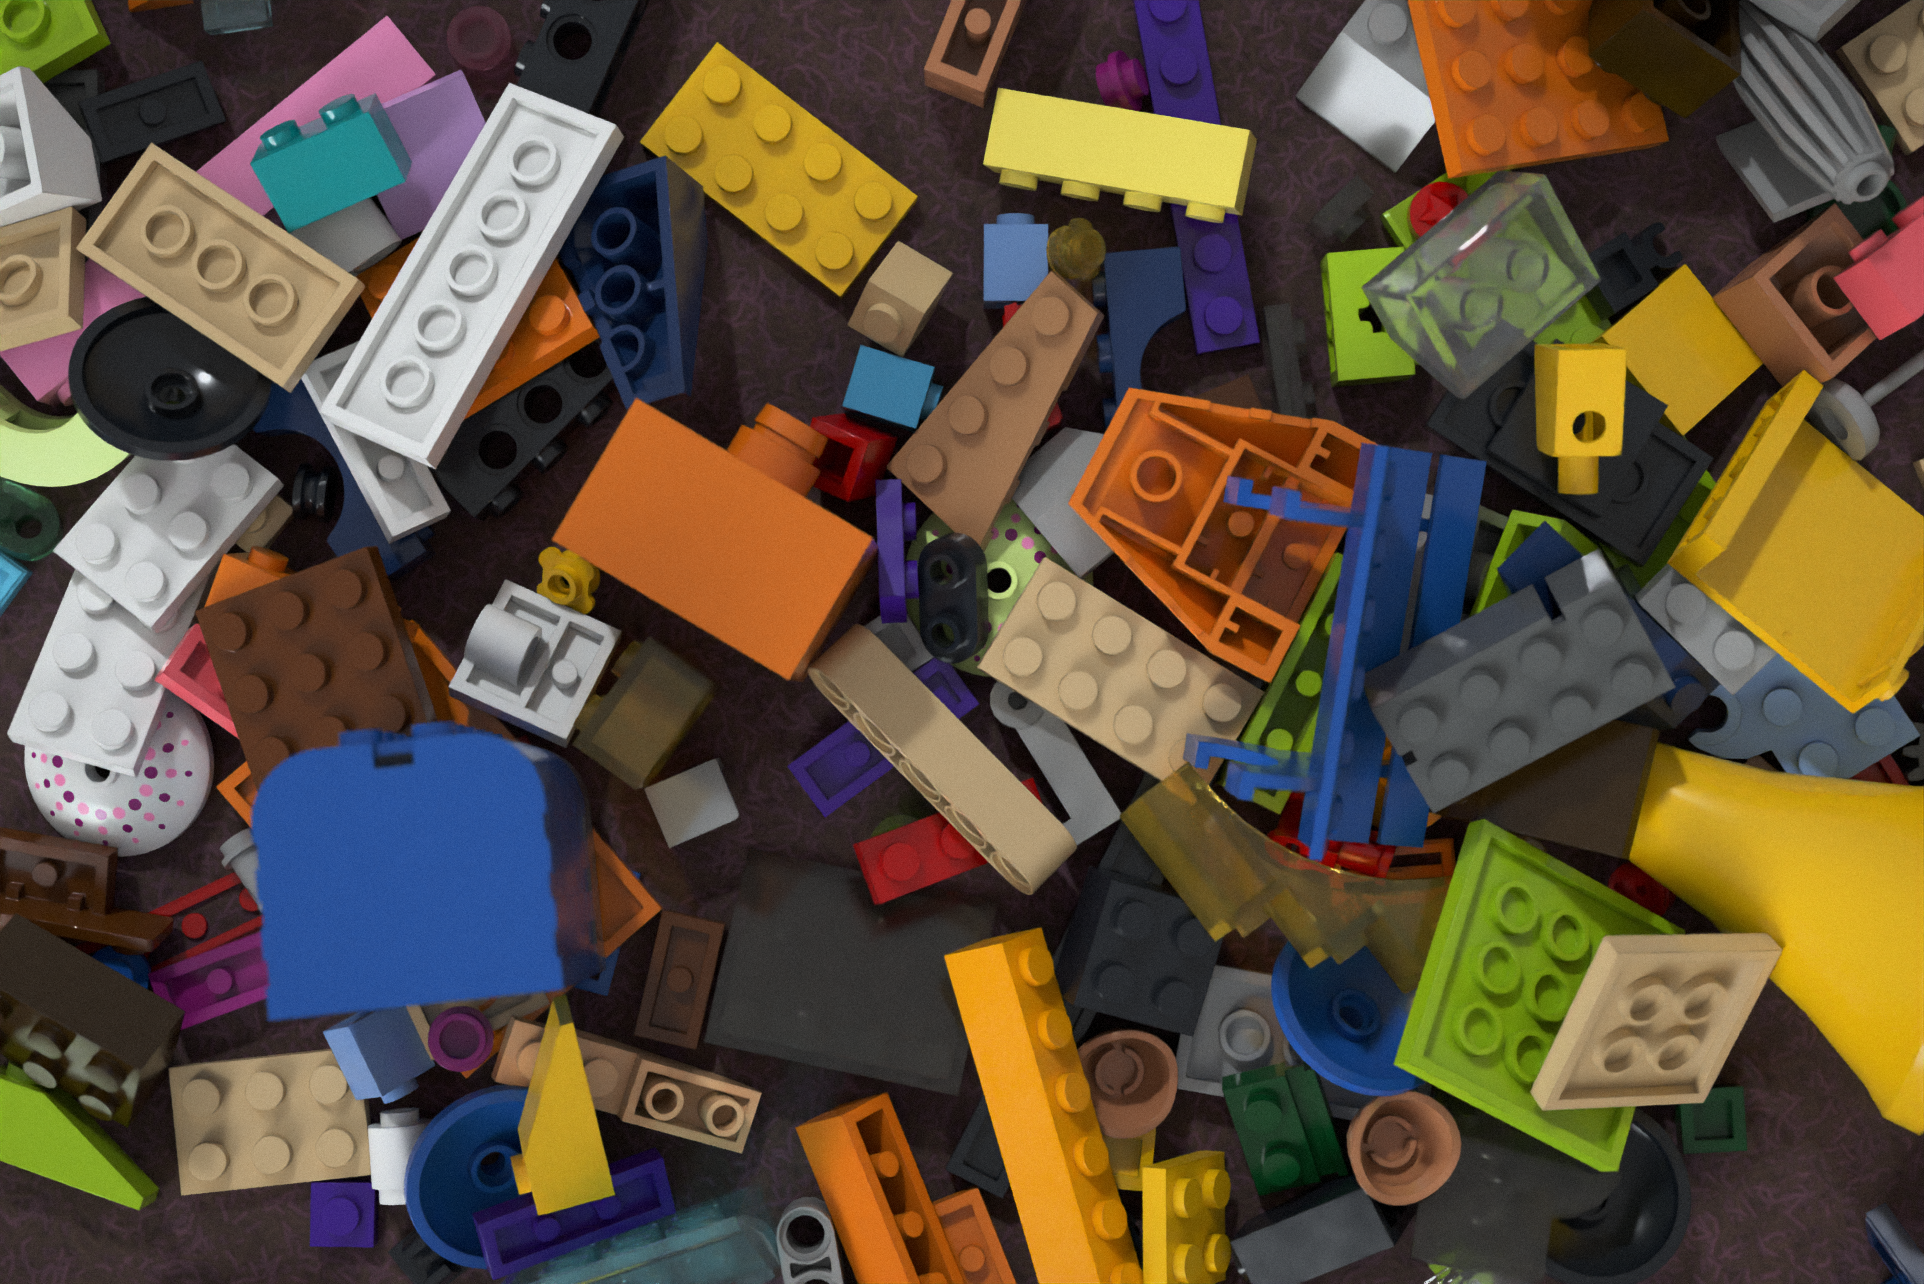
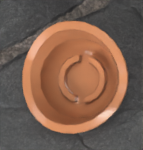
M1117 1027L1101 1031L1077 1049L1085 1078L1089 1083L1091 1099L1101 1134L1119 1139L1138 1137L1156 1128L1169 1114L1177 1092L1178 1067L1172 1050L1158 1036L1141 1029Z
M1408 1091L1395 1096H1375L1370 1102L1364 1104L1351 1119L1347 1132V1150L1354 1175L1366 1194L1384 1204L1394 1206L1408 1205L1425 1199L1448 1180L1457 1166L1460 1157L1461 1138L1455 1120L1441 1103L1425 1094Z

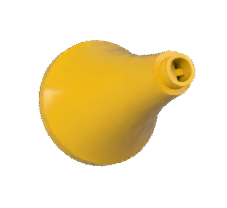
M1657 742L1629 861L1704 915L1722 934L1767 933L1783 951L1769 978L1808 1015L1864 1083L1882 1117L1915 1134L1921 1135L1924 1132V786L1775 772Z

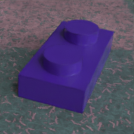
M901 479L876 480L882 624L907 623V599H919L918 561H905L904 542L917 541L915 502L903 503Z

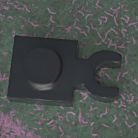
M1658 222L1649 225L1634 235L1631 240L1626 232H1623L1568 267L1601 321L1658 287L1659 284L1654 277L1662 275L1681 262L1683 255L1680 251H1676L1668 257H1663L1653 247L1654 237L1665 230L1662 223Z

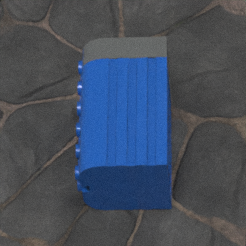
M455 722L412 725V736L406 737V734L383 732L382 729L338 733L339 747L319 748L301 752L278 765L262 783L254 801L251 817L252 842L257 845L259 867L258 870H255L258 903H262L264 928L260 929L263 962H267L269 987H266L268 1021L564 990L605 971L606 961L590 799L587 787L575 767L553 751L504 739L502 734L485 732V729L475 730V727H465V724L455 725Z

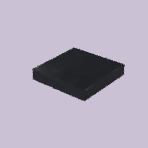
M1554 339L1553 341H1551L1550 344H1565V343L1561 342V341L1558 340V339ZM1534 370L1487 448L1486 453L1593 517L1600 518L1603 516L1668 405L1625 380L1621 455L1599 456L1598 493L1561 494L1558 493V457H1552L1538 451ZM1584 413L1579 414L1573 422L1572 430L1574 435L1578 434L1584 427Z

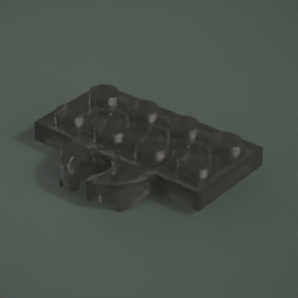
M1434 1086L1432 1098L1441 1103L1450 1112L1457 1124L1461 1138V1153L1457 1166L1448 1180L1433 1194L1417 1202L1409 1260L1542 1283L1544 1281L1551 1218L1573 1219L1596 1209L1618 1186L1623 1174L1617 1171L1604 1172L1599 1175L1585 1173L1578 1167L1575 1158Z

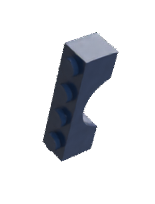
M1180 246L1103 253L1101 271L1090 272L1092 305L1098 310L1105 309L1107 334L1096 335L1099 373L1111 372L1113 393L1111 398H1102L1104 434L1128 388L1143 390L1140 369L1146 346L1159 331L1181 319L1186 311Z
M302 379L299 380L291 393L272 381L269 404L262 418L253 429L256 433L269 438L289 434L310 436L320 442L336 460L344 482V504L336 526L326 539L336 556L340 557L366 546H378L390 584H392L436 555L428 541L436 535L432 525L392 543H388Z

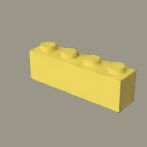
M998 88L983 164L992 171L1001 173L999 183L1009 187L1036 191L1038 180L1062 184L1060 194L1076 199L1098 201L1100 191L1124 195L1123 205L1130 208L1160 212L1162 202L1187 206L1185 213L1187 217L1207 222L1223 223L1225 213L1241 216L1243 214L1257 139L1247 129Z

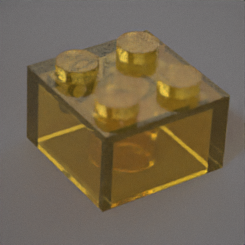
M648 637L644 644L642 642L638 644L633 641L626 648L611 673L619 678L607 696L603 694L600 697L595 694L584 706L573 723V726L581 732L572 745L635 790L647 788L653 783L723 685L722 682L662 639Z

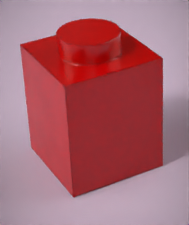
M844 413L813 417L810 427L828 439L820 459H815L812 464L821 471L813 487L847 502L876 496V480H883L887 469L886 466L889 464L898 437Z

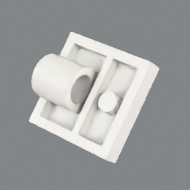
M505 579L493 604H487L471 630L465 647L464 658L448 686L449 696L566 748L621 641L622 631L565 605L557 604L545 596Z

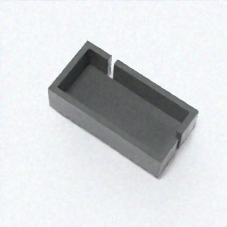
M1599 548L1544 577L1563 613L1562 616L1551 621L1533 584L1365 673L1363 687L1370 708L1399 757L1402 756L1406 769L1433 814L1675 688L1672 679Z

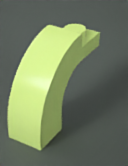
M0 385L1 477L34 486H68L96 478L132 455L113 447L99 438L87 427L78 412L69 416H53L38 412L24 405Z

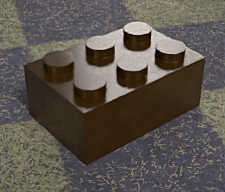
M15 913L0 932V1054L22 1066L25 1073L39 1085L47 1088L58 1087L79 1099L82 1107L94 1117L105 1121L113 1119L129 1128L168 1075V1068L173 1065L185 1011Z

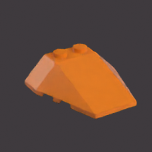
M1128 388L1068 505L1210 653L1270 684L1301 626L1298 624V621L1347 527L1285 519L1270 515L1269 510L1224 502L1227 475L1253 480V493L1272 495L1273 486L1302 492L1301 500L1351 508L1361 443L1378 444L1331 420L1307 419L1272 413L1269 410L1246 409L1211 403L1208 400Z

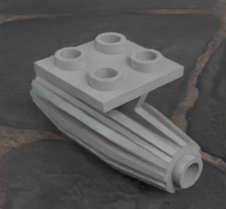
M1740 0L1741 75L1734 79L1733 83L1740 98L1757 120L1716 136L1720 151L1773 223L1832 199H1836L1838 202L1842 201L1844 204H1852L1853 201L1860 203L1879 195L1890 177L1894 175V161L1865 100L1818 42L1813 43L1749 0Z

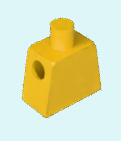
M1602 343L1534 344L1536 442L1538 451L1552 457H1558V493H1598L1599 456H1620L1622 451L1627 349ZM1584 413V427L1578 434L1574 435L1572 430L1573 422L1579 414Z

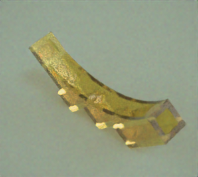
M1189 761L1142 795L1119 816L1215 942L1234 928L1244 938L1271 917L1310 969L1329 956H1332L1339 965L1366 945L1404 995L1418 987L1453 875L1413 880L1367 877L1333 869L1302 857L1272 841L1244 821L1214 793ZM1523 836L1519 837L1543 852L1547 851L1539 840Z

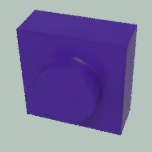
M330 1179L311 1182L310 1247H375L378 1244L379 1190L372 1189L371 1180Z

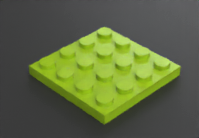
M1482 819L1469 822L1393 1065L1601 1172L1618 1171L1636 1106L1542 1110L1530 1091L1604 936L1684 935L1685 930L1488 820Z

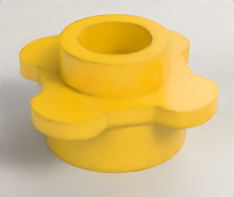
M548 547L543 550L538 558L543 568L542 582L537 586V593L557 604L571 607L580 613H589L595 606V599L591 594L596 591L600 583L598 567L570 550L561 552L556 547ZM563 577L568 581L569 585L564 583Z

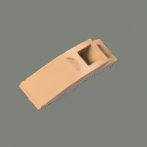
M511 1015L491 1075L495 1082L505 1085L529 1087L546 1024ZM575 1029L594 1109L615 1114L621 1121L742 1154L762 1094L760 1090L643 1049Z

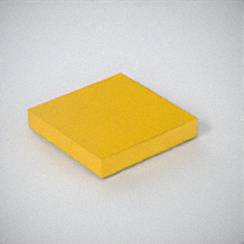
M1683 264L1659 283L1658 287L1646 294L1591 342L1627 349L1626 380L1668 405L1659 422L1681 437L1763 364L1686 264Z

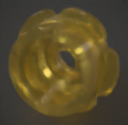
M1074 218L1070 220L1068 226L1064 225L1051 233L1047 242L1046 253L1050 267L1061 277L1072 280L1079 278L1080 281L1087 282L1094 279L1100 272V264L1105 258L1106 247L1103 237L1098 231L1093 229L1091 222L1083 218Z

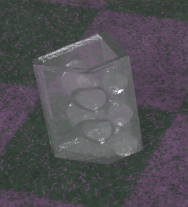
M1498 171L1361 288L1391 340L1457 398L1465 399L1597 285L1601 279L1546 175Z

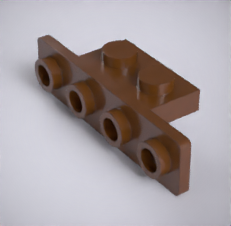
M0 827V932L17 913L68 944L89 941L111 945V948L120 954L141 955L154 951L173 932L174 919L168 916L114 907L118 859L117 847Z

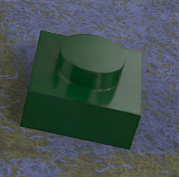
M1738 1083L1713 1084L1704 1103L1674 1104L1677 1148L1682 1154L1747 1151L1744 1086Z

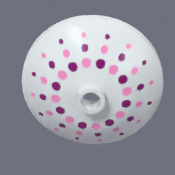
M172 692L137 778L110 770L109 776L106 779L98 775L94 765L25 746L24 764L28 786L37 807L51 826L66 839L117 847L118 856L121 857L148 853L172 842L182 835L201 813L212 786L214 755L206 724L197 709Z

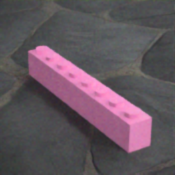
M386 16L196 172L287 231L250 165L259 144L262 143L260 136L274 126L289 120H295L299 127L321 117L319 110L323 106L344 95L354 94L358 101L376 93L382 104L438 80L439 77L391 19ZM89 259L85 262L83 329L1 351L0 356L37 401L54 407L61 402L64 406L72 405L68 368L72 350L78 338L95 319L108 310L122 303L146 296Z

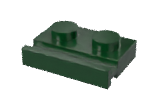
M1304 1060V1063L1287 1067L1285 1062L1222 1077V1091L1259 1196L1320 1182V1176L1335 1172H1338L1339 1177L1349 1175L1348 1160L1319 1073L1313 1070Z

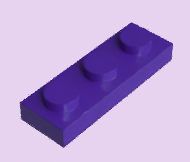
M933 658L913 673L958 719L979 705V702L949 663ZM848 721L787 767L822 815L827 817L894 766Z
M654 1147L608 1164L615 1192L614 1196L538 1216L533 1194L530 1192L472 1213L486 1268L492 1279L502 1278L676 1213L664 1160L658 1150Z

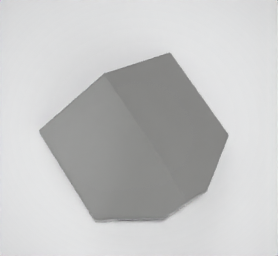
M1065 427L1028 458L1018 477L1021 481L1012 499L1075 574L1083 580L1114 553L1068 505L1104 434Z

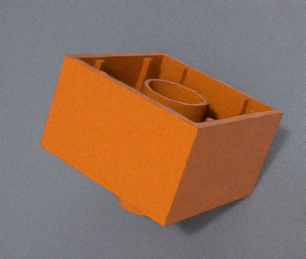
M636 398L552 540L782 677L791 681L804 682L808 675V667L819 657L878 557V546L873 537L806 498L821 473L812 464L815 459H820L828 439L788 413L766 403L754 419L756 424L753 429L741 425L728 449L724 450Z

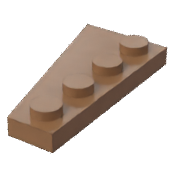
M1050 271L889 462L886 468L898 479H901V482L955 533H962L971 537L985 552L994 534L992 529L1004 505L1010 503L1021 481L1018 479L1034 446H1039L1050 424L1047 420L1062 391L1068 389L1105 315L1056 272Z

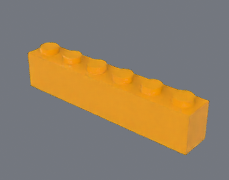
M1042 927L983 939L944 955L1039 1284H1143V1271L1140 1268L1128 1227L1127 1214L1121 1203L1109 1161L1108 1149L1103 1141L1091 1099L1089 1083L1083 1072L1072 1034L1071 1021L1065 1010L1054 972L1053 959L1048 951Z

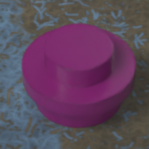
M1118 50L1110 53L1106 62L1096 66V81L1106 106L1134 111L1142 109V96L1148 95L1149 85L1144 68L1137 58L1130 60L1124 51Z
M456 1006L443 1011L434 1019L428 1032V1047L434 1060L442 1067L456 1072L469 1071L481 1065L490 1055L494 1044V1032L490 1021L483 1013L468 1006Z

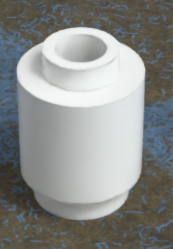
M398 1108L381 1111L380 1122L368 1126L372 1189L379 1190V1203L382 1205L405 1204L404 1176L408 1158L418 1137L432 1121V1119L419 1118V1108Z

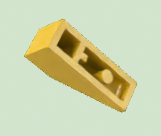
M566 995L553 998L518 1126L522 1154L510 1156L519 1195L532 1192L538 1216L615 1195Z

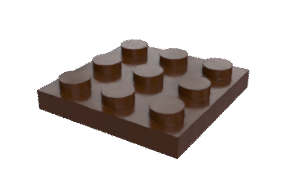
M366 546L195 611L257 792L268 775L288 758L308 750L339 747L338 733L382 729L383 732L406 734V737L412 736V725L438 722L378 546Z

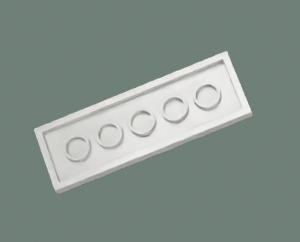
M509 83L325 399L319 413L337 426L436 469L622 142L624 136L618 126Z

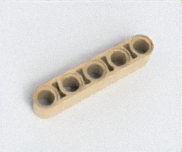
M854 624L808 667V674L821 693L1020 892L1032 895L1076 851L1077 845L1075 840L1063 824L870 630L862 625Z

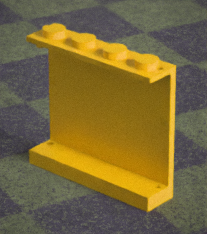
M1803 370L1766 401L1667 564L1853 714L1876 698L1883 702L1885 699L1889 700L1893 697L1909 676V671L1904 668L1908 658L1924 645V517L1804 420L1824 385Z

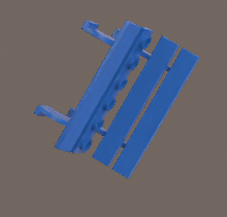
M1361 443L1351 508L1301 500L1302 492L1273 486L1272 495L1253 493V480L1227 475L1224 502L1269 510L1270 515L1285 519L1348 527L1312 752L1278 750L1246 742L1187 733L1183 759L1195 768L1208 769L1210 756L1248 763L1229 762L1225 790L1238 799L1252 801L1254 787L1305 791L1298 840L1310 848L1308 859L1322 861L1327 854L1329 840L1369 843L1379 777L1387 778L1377 843L1423 848L1430 807L1406 769L1402 756L1399 757L1393 745L1390 760H1382L1386 734L1370 708L1363 687L1365 673L1399 656L1419 532H1427L1408 650L1460 623L1487 461L1440 454L1430 518H1422L1432 453Z

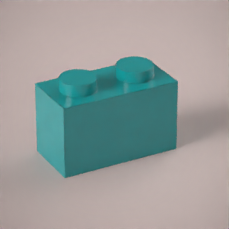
M376 93L358 101L354 94L344 95L323 106L319 110L321 117L300 127L295 120H289L274 126L260 136L262 143L259 144L250 165L288 233L406 182L412 161Z

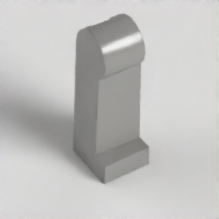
M997 681L990 693V706L993 714L1002 725L1016 729L1071 818L1062 824L1070 832L1076 845L1122 818L1123 815L1065 722Z

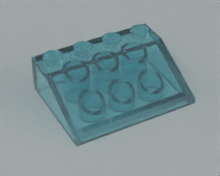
M758 1183L678 1209L672 1215L512 1273L506 1277L502 1284H728L736 1281V1284H762L774 1278L773 1269L781 1266L776 1241L777 1230L762 1184Z

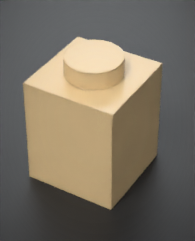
M898 241L868 280L848 322V326L898 356L903 357L931 318L953 273Z

